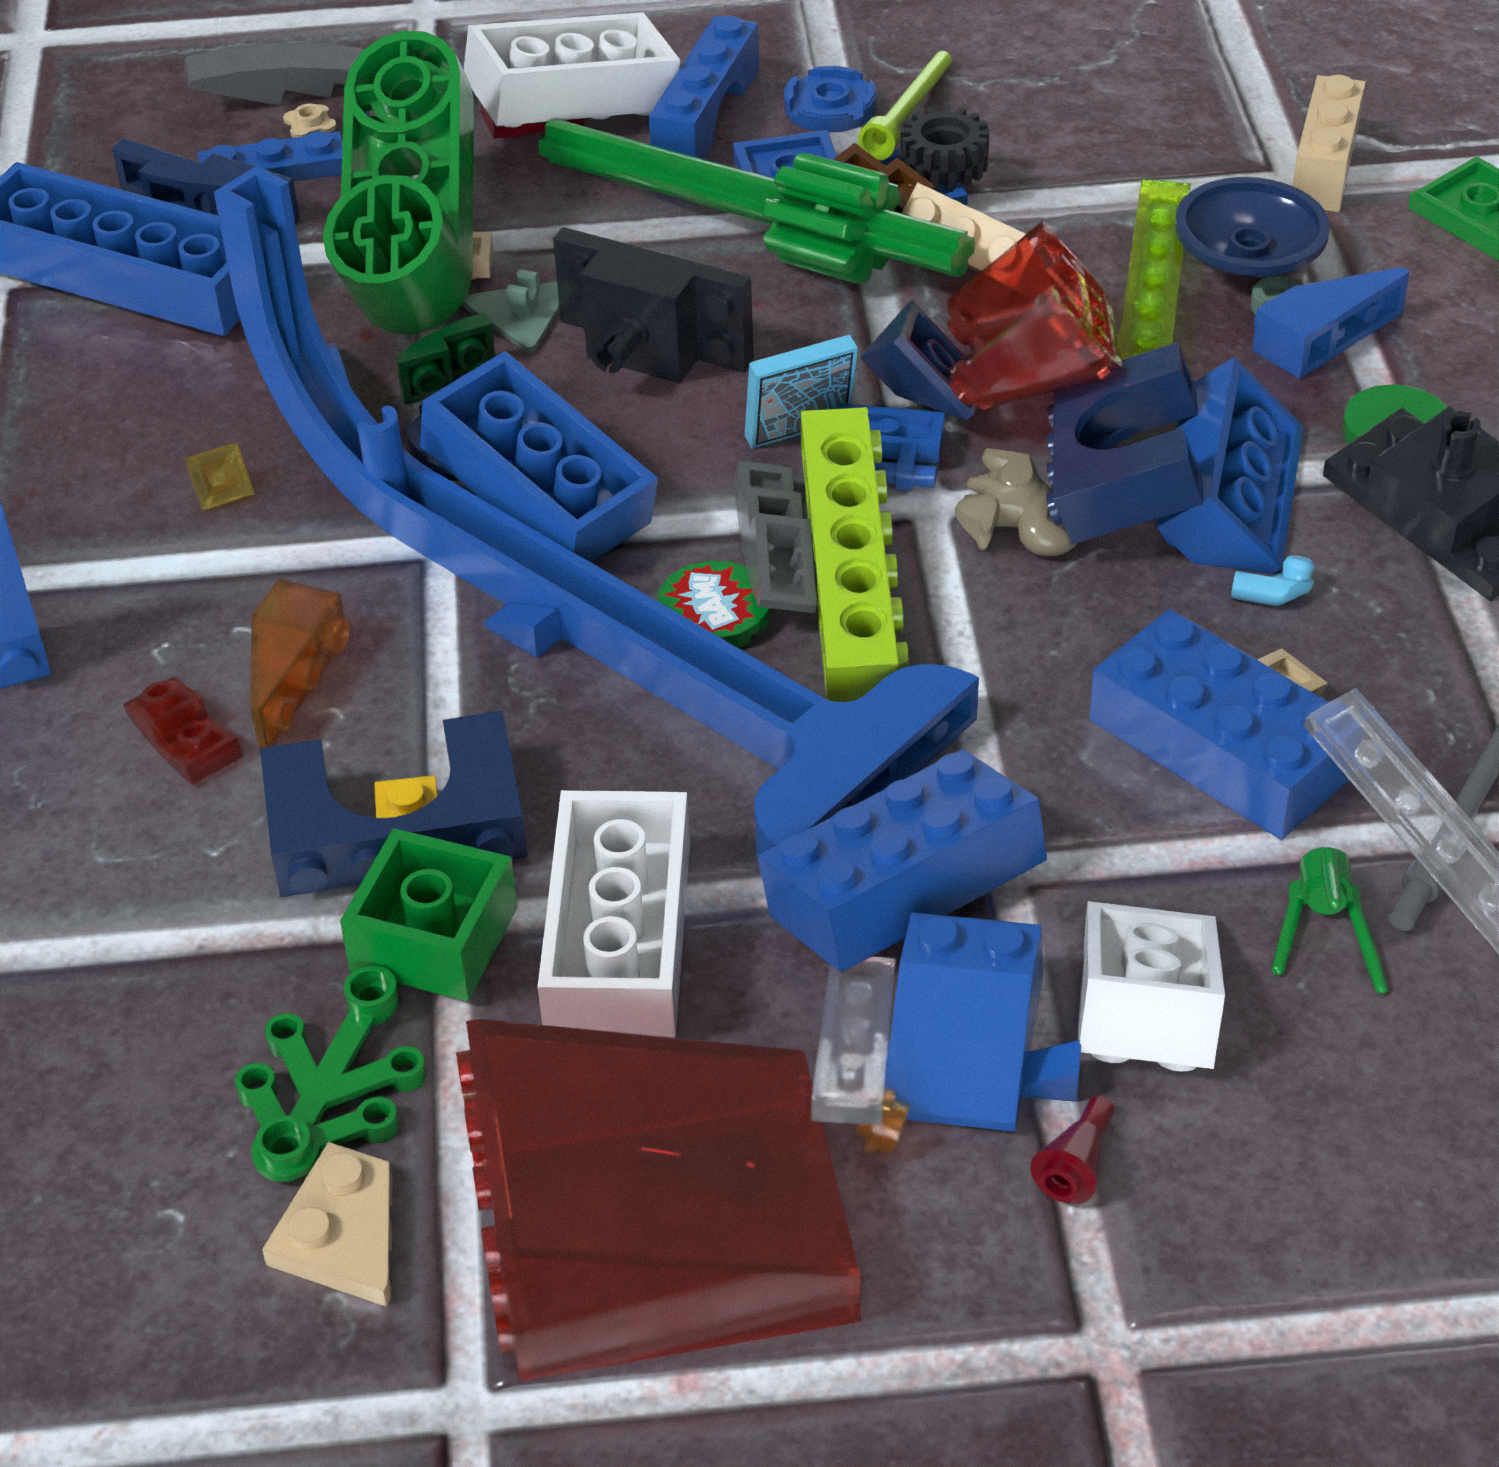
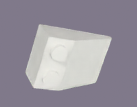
M1088 901L1078 1021V1040H1080L1081 1052L1090 1053L1096 1059L1109 1063H1121L1130 1058L1158 1062L1161 1066L1174 1071H1190L1196 1067L1214 1069L1225 998L1216 917Z

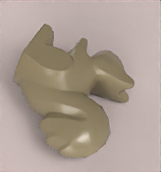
M986 448L983 452L982 461L990 470V473L969 478L967 487L977 494L965 495L964 499L960 500L955 507L957 520L976 540L978 548L985 550L990 543L995 527L1002 526L1018 528L1021 543L1026 549L1036 555L1047 557L1066 554L1075 547L1077 543H1071L1064 524L1056 526L1052 521L1046 501V494L1052 491L1039 477L1037 467L1030 454Z

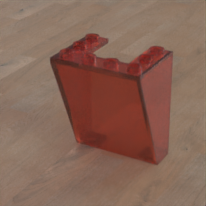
M487 1019L466 1021L470 1050L456 1052L464 1100L469 1147L474 1164L472 1170L478 1210L493 1209L495 1226L481 1228L500 1353L501 1355L515 1353L519 1381L861 1322V1276L804 1050Z

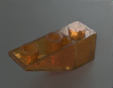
M279 578L251 615L250 709L259 750L260 748L271 747L280 733L290 728L300 704L309 692L316 690L320 684L323 671L334 655L344 650L349 638L350 625L345 620L341 594Z

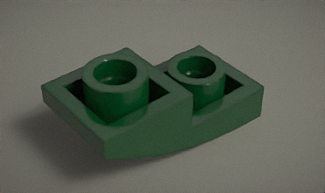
M485 312L464 318L430 333L396 357L401 398L405 405L428 398L451 384L453 377L467 374L496 357L492 323Z

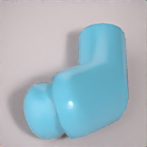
M1288 556L1283 563V572L1273 577L1236 571L1231 598L1271 606L1283 605L1311 590L1315 582L1311 578L1314 571V563L1306 557Z

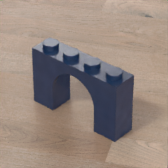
M1178 342L1054 382V404L1047 406L1049 421L1053 429V433L1047 434V443L1053 462L1046 465L1053 492L1046 494V501L1053 523L1056 526L1064 524L1072 544L1203 505L1202 474L1184 428L1123 447L1113 448L1123 440L1143 431L1197 415L1196 386Z
M503 710L443 720L450 775L446 786L426 806L412 813L397 817L372 818L361 816L348 811L334 800L330 792L321 739L260 748L271 856L280 897L361 884L393 828L510 856L512 859L528 857L523 812Z

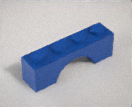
M714 16L649 115L650 145L706 159L713 147L717 115L724 94L730 93L744 96L759 73L758 23L744 21L735 16Z

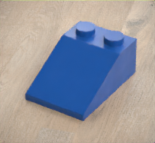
M911 912L898 973L881 1103L882 1117L1016 1132L1027 1058L1031 1049L1043 982L1042 925Z

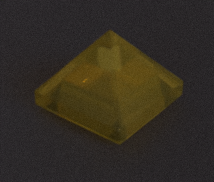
M237 442L184 458L201 511L255 494Z

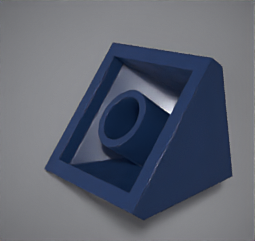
M911 300L860 358L896 396L967 420L975 414L983 375L924 311Z

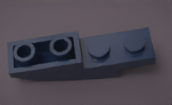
M124 138L112 147L120 189L217 216L214 191L255 167L214 153L204 162L200 163ZM268 171L289 183L295 223L298 222L300 216L293 178Z

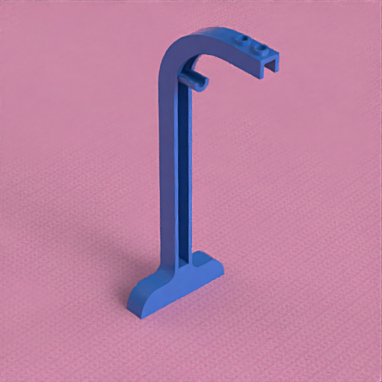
M255 166L214 191L231 285L246 339L262 377L281 413L296 437L327 478L358 510L382 530L503 604L516 603L558 607L561 639L779 769L762 784L755 798L754 814L757 856L781 844L789 836L800 834L833 817L839 810L854 806L879 793L891 783L903 780L921 771L977 720L979 677L964 670L944 665L922 664L905 667L889 674L867 694L857 700L850 702L827 700L420 463L402 448L397 411L392 406H384L382 408L383 422L378 424L350 388L326 345L308 296L289 183L263 168Z

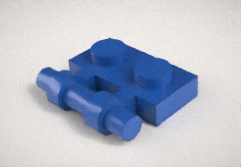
M838 403L837 409L867 407L870 430L880 429L882 459L898 460L897 463L883 461L882 463H874L875 470H885L887 484L895 485V490L910 492L913 491L914 486L935 488L937 466L916 464L919 462L939 464L945 432L946 412Z

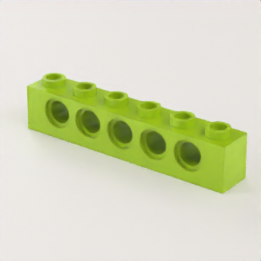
M867 407L801 411V455L807 514L811 526L826 699L834 702L857 700L867 694L889 674L909 667L907 642H896L895 632H903L901 597L890 596V588H897L896 554H885L884 547L892 545L890 511L880 512L879 504L887 503L885 470H875L874 463H882L880 429L870 430Z

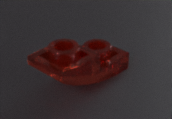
M175 677L147 686L141 695L123 704L127 715L148 742L172 768L192 785L244 757L237 737L211 719L207 714L202 697Z

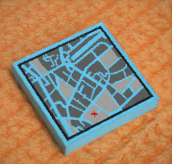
M845 335L749 363L744 436L751 449L801 435V411L837 409L838 403L852 404L858 347L851 335Z

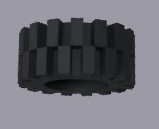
M942 106V112H936L934 107L925 108V115L917 111L912 114L911 120L906 118L903 122V128H901L900 160L935 185V189H939L940 184H947L948 190L956 189V183L958 182L964 187L972 185V178L979 181L983 177V172H987L990 129H988V124L985 120L980 121V115L973 112L967 116V109L958 108L956 112H950V106Z

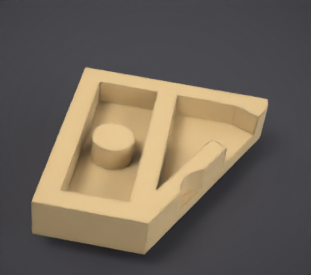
M328 1142L263 1247L262 1251L266 1265L387 1307L391 1300L392 1288L389 1277L390 1251H392L390 1207L392 1206L393 1180L390 1163Z

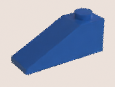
M1399 267L1294 286L1274 299L1266 301L1257 309L1254 318L1255 331L1252 351L1301 379L1403 314L1410 271Z

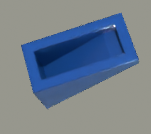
M508 603L484 622L485 628L536 658L561 640L558 607Z
M1080 1040L1029 1051L1022 1097L1077 1102L1081 1057Z

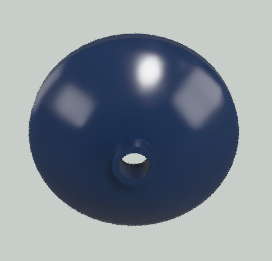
M1231 177L1208 182L1189 192L1177 208L1175 230L1179 241L1185 249L1203 264L1220 272L1235 276L1267 278L1294 272L1317 259L1327 245L1330 222L1323 207L1313 197L1294 186L1266 178Z

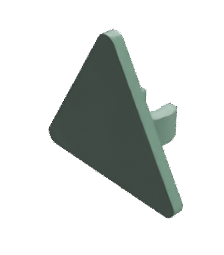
M518 269L517 286L509 284L507 289L467 295L462 303L466 310L473 315L485 312L494 330L527 353L537 350L560 312L557 281L540 284L539 273Z

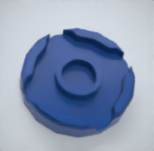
M841 66L815 67L808 70L807 77L798 80V75H796L787 83L784 88L785 114L793 123L807 130L843 132L854 129L869 121L876 112V85L871 79L869 83L864 81L863 74L852 68Z

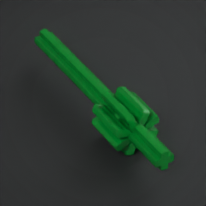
M551 119L545 124L546 136L539 140V153L541 156L548 157L549 162L771 224L769 230L764 234L763 241L767 251L777 254L781 262L852 283L863 284L868 282L872 275V268L882 270L890 258L951 276L961 277L968 270V258L975 251V239L968 236V231L895 212L896 206L901 202V193L898 185L889 183L888 176L885 173L811 153L797 154L794 158L793 168L782 165L775 177L771 178L559 119Z

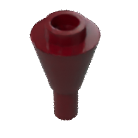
M1102 1096L1092 1097L1079 1120L1069 1126L1032 1159L1030 1170L1034 1182L1053 1200L1067 1204H1080L1088 1201L1094 1195L1103 1141L1102 1134L1114 1114V1106L1107 1098Z

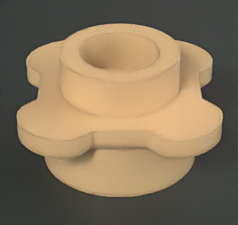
M304 104L295 110L288 111L283 116L284 123L291 126L290 133L293 138L306 136L317 131L330 133L336 129V121L328 116L329 108L321 104Z

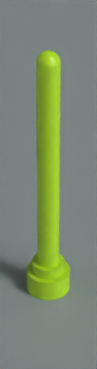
M946 51L936 53L885 116L871 118L864 125L858 135V145L877 160H884L891 156L900 144V128L906 118H909L952 63L951 55Z

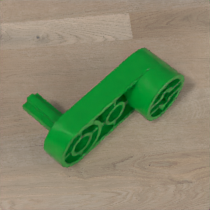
M400 31L381 37L364 49L350 67L344 88L341 197L327 216L322 236L326 257L369 322L391 333L410 335L436 328L453 316L468 295L473 274L474 99L470 82L454 51L443 39L425 31ZM373 110L376 116H369L370 111ZM418 175L416 179H413L410 176Z

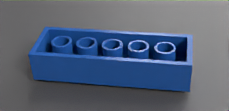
M15 162L0 176V273L221 336H225L239 322L240 317L231 285L221 227L217 215Z

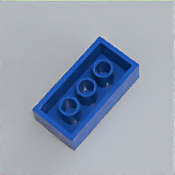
M506 351L423 400L420 447L479 498L592 563L651 523L658 477Z
M1170 608L1093 669L1089 715L1091 722L1281 841L1356 775L1365 723Z
M964 749L941 757L936 763L903 780L891 783L879 793L854 806L839 810L833 817L800 834L789 836L781 844L757 856L770 917L840 973L904 939L911 912L946 916L1047 861L1039 798Z

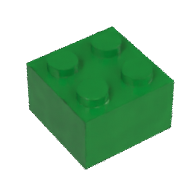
M393 828L340 919L349 970L353 972L358 968L369 965L382 966L393 973L398 984L469 1002L518 908L512 858Z

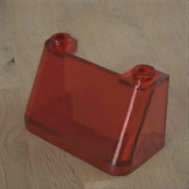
M1043 220L947 299V308L951 317L946 322L949 330L962 345L967 346L971 343L976 350V354L967 362L959 359L950 368L951 381L949 385L956 397L967 407L975 404L981 409H988L1104 380L1122 366L1112 304L1108 295L1094 276Z

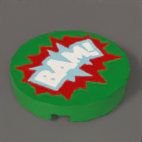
M709 560L689 564L672 573L660 586L657 601L739 649L751 643V636L760 629L762 634L769 625L771 608L758 607L746 567L734 562Z

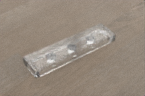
M869 957L844 972L839 971L833 965H829L812 1095L811 1121L882 1125L895 983V959Z

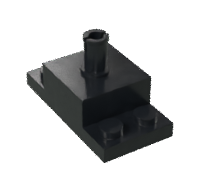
M562 227L553 237L560 321L585 329L587 358L592 359L600 370L605 372L611 364L609 373L612 374L618 372L621 368L680 384L698 360L744 373L749 368V363L754 361L751 276Z
M1448 406L1423 423L1401 407L1325 460L1322 476L1487 600L1492 601L1499 596V441L1480 428L1481 423L1477 417L1470 421L1472 413L1462 410L1456 411L1451 406Z

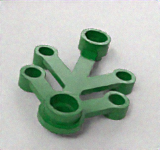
M377 965L364 966L356 969L347 977L344 983V993L349 1013L318 1067H316L307 1047L304 1023L299 1016L292 1013H281L272 1017L266 1023L264 1032L268 1049L274 1056L283 1059L300 1098L291 1114L285 1115L276 1098L278 1086L275 1073L267 1064L259 1062L247 1064L235 1076V1086L239 1101L244 1106L252 1108L260 1126L252 1144L251 1156L256 1170L263 1177L272 1181L288 1182L305 1176L311 1171L328 1142L341 1145L362 1137L370 1143H384L391 1140L397 1134L399 1120L396 1106L390 1099L380 1096L366 1099L359 1105L357 1111L319 1123L328 1108L388 1085L401 1092L413 1091L422 1086L426 1080L427 1071L424 1056L419 1049L412 1046L397 1047L390 1051L386 1058L348 1072L372 1027L388 1021L398 1007L399 995L396 979L387 968ZM283 1033H295L293 1036L286 1039L277 1038L279 1035ZM402 1066H414V1069L407 1072L396 1071ZM253 1083H266L258 1089H248ZM377 1116L387 1117L381 1123L373 1124L368 1122ZM285 1151H292V1152L287 1153V1154H281V1153H283V1152H285Z

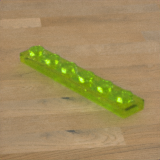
M1141 179L1116 362L1172 344L1184 249L1176 234L1175 218L1180 202L1190 192L1191 183Z

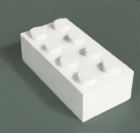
M644 12L468 25L464 72L470 82L471 89L496 126L518 127L524 123L548 122L551 119L566 121L580 118L607 119L613 115L625 114L650 115L678 72L680 59Z
M561 790L538 980L544 1037L676 1039L690 851L687 792Z

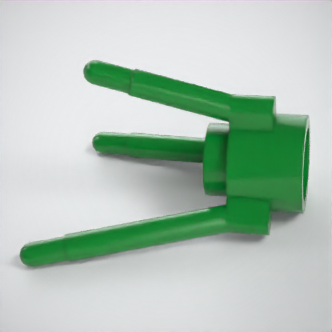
M1320 847L1309 851L1300 861V880L1291 882L1288 886L1289 904L1275 951L1272 973L1276 976L1284 973L1303 905L1308 904L1314 912L1324 915L1338 913L1346 907L1374 989L1378 994H1385L1388 986L1361 905L1360 888L1352 883L1351 861L1344 852L1332 847Z

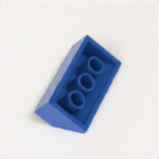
M1234 357L1194 381L1196 386L1197 415L1178 420L1176 430L1184 428L1202 474L1203 505L1158 518L1156 529L1160 531L1163 539L1170 546L1176 547L1194 564L1274 574L1280 571L1283 565L1304 426Z

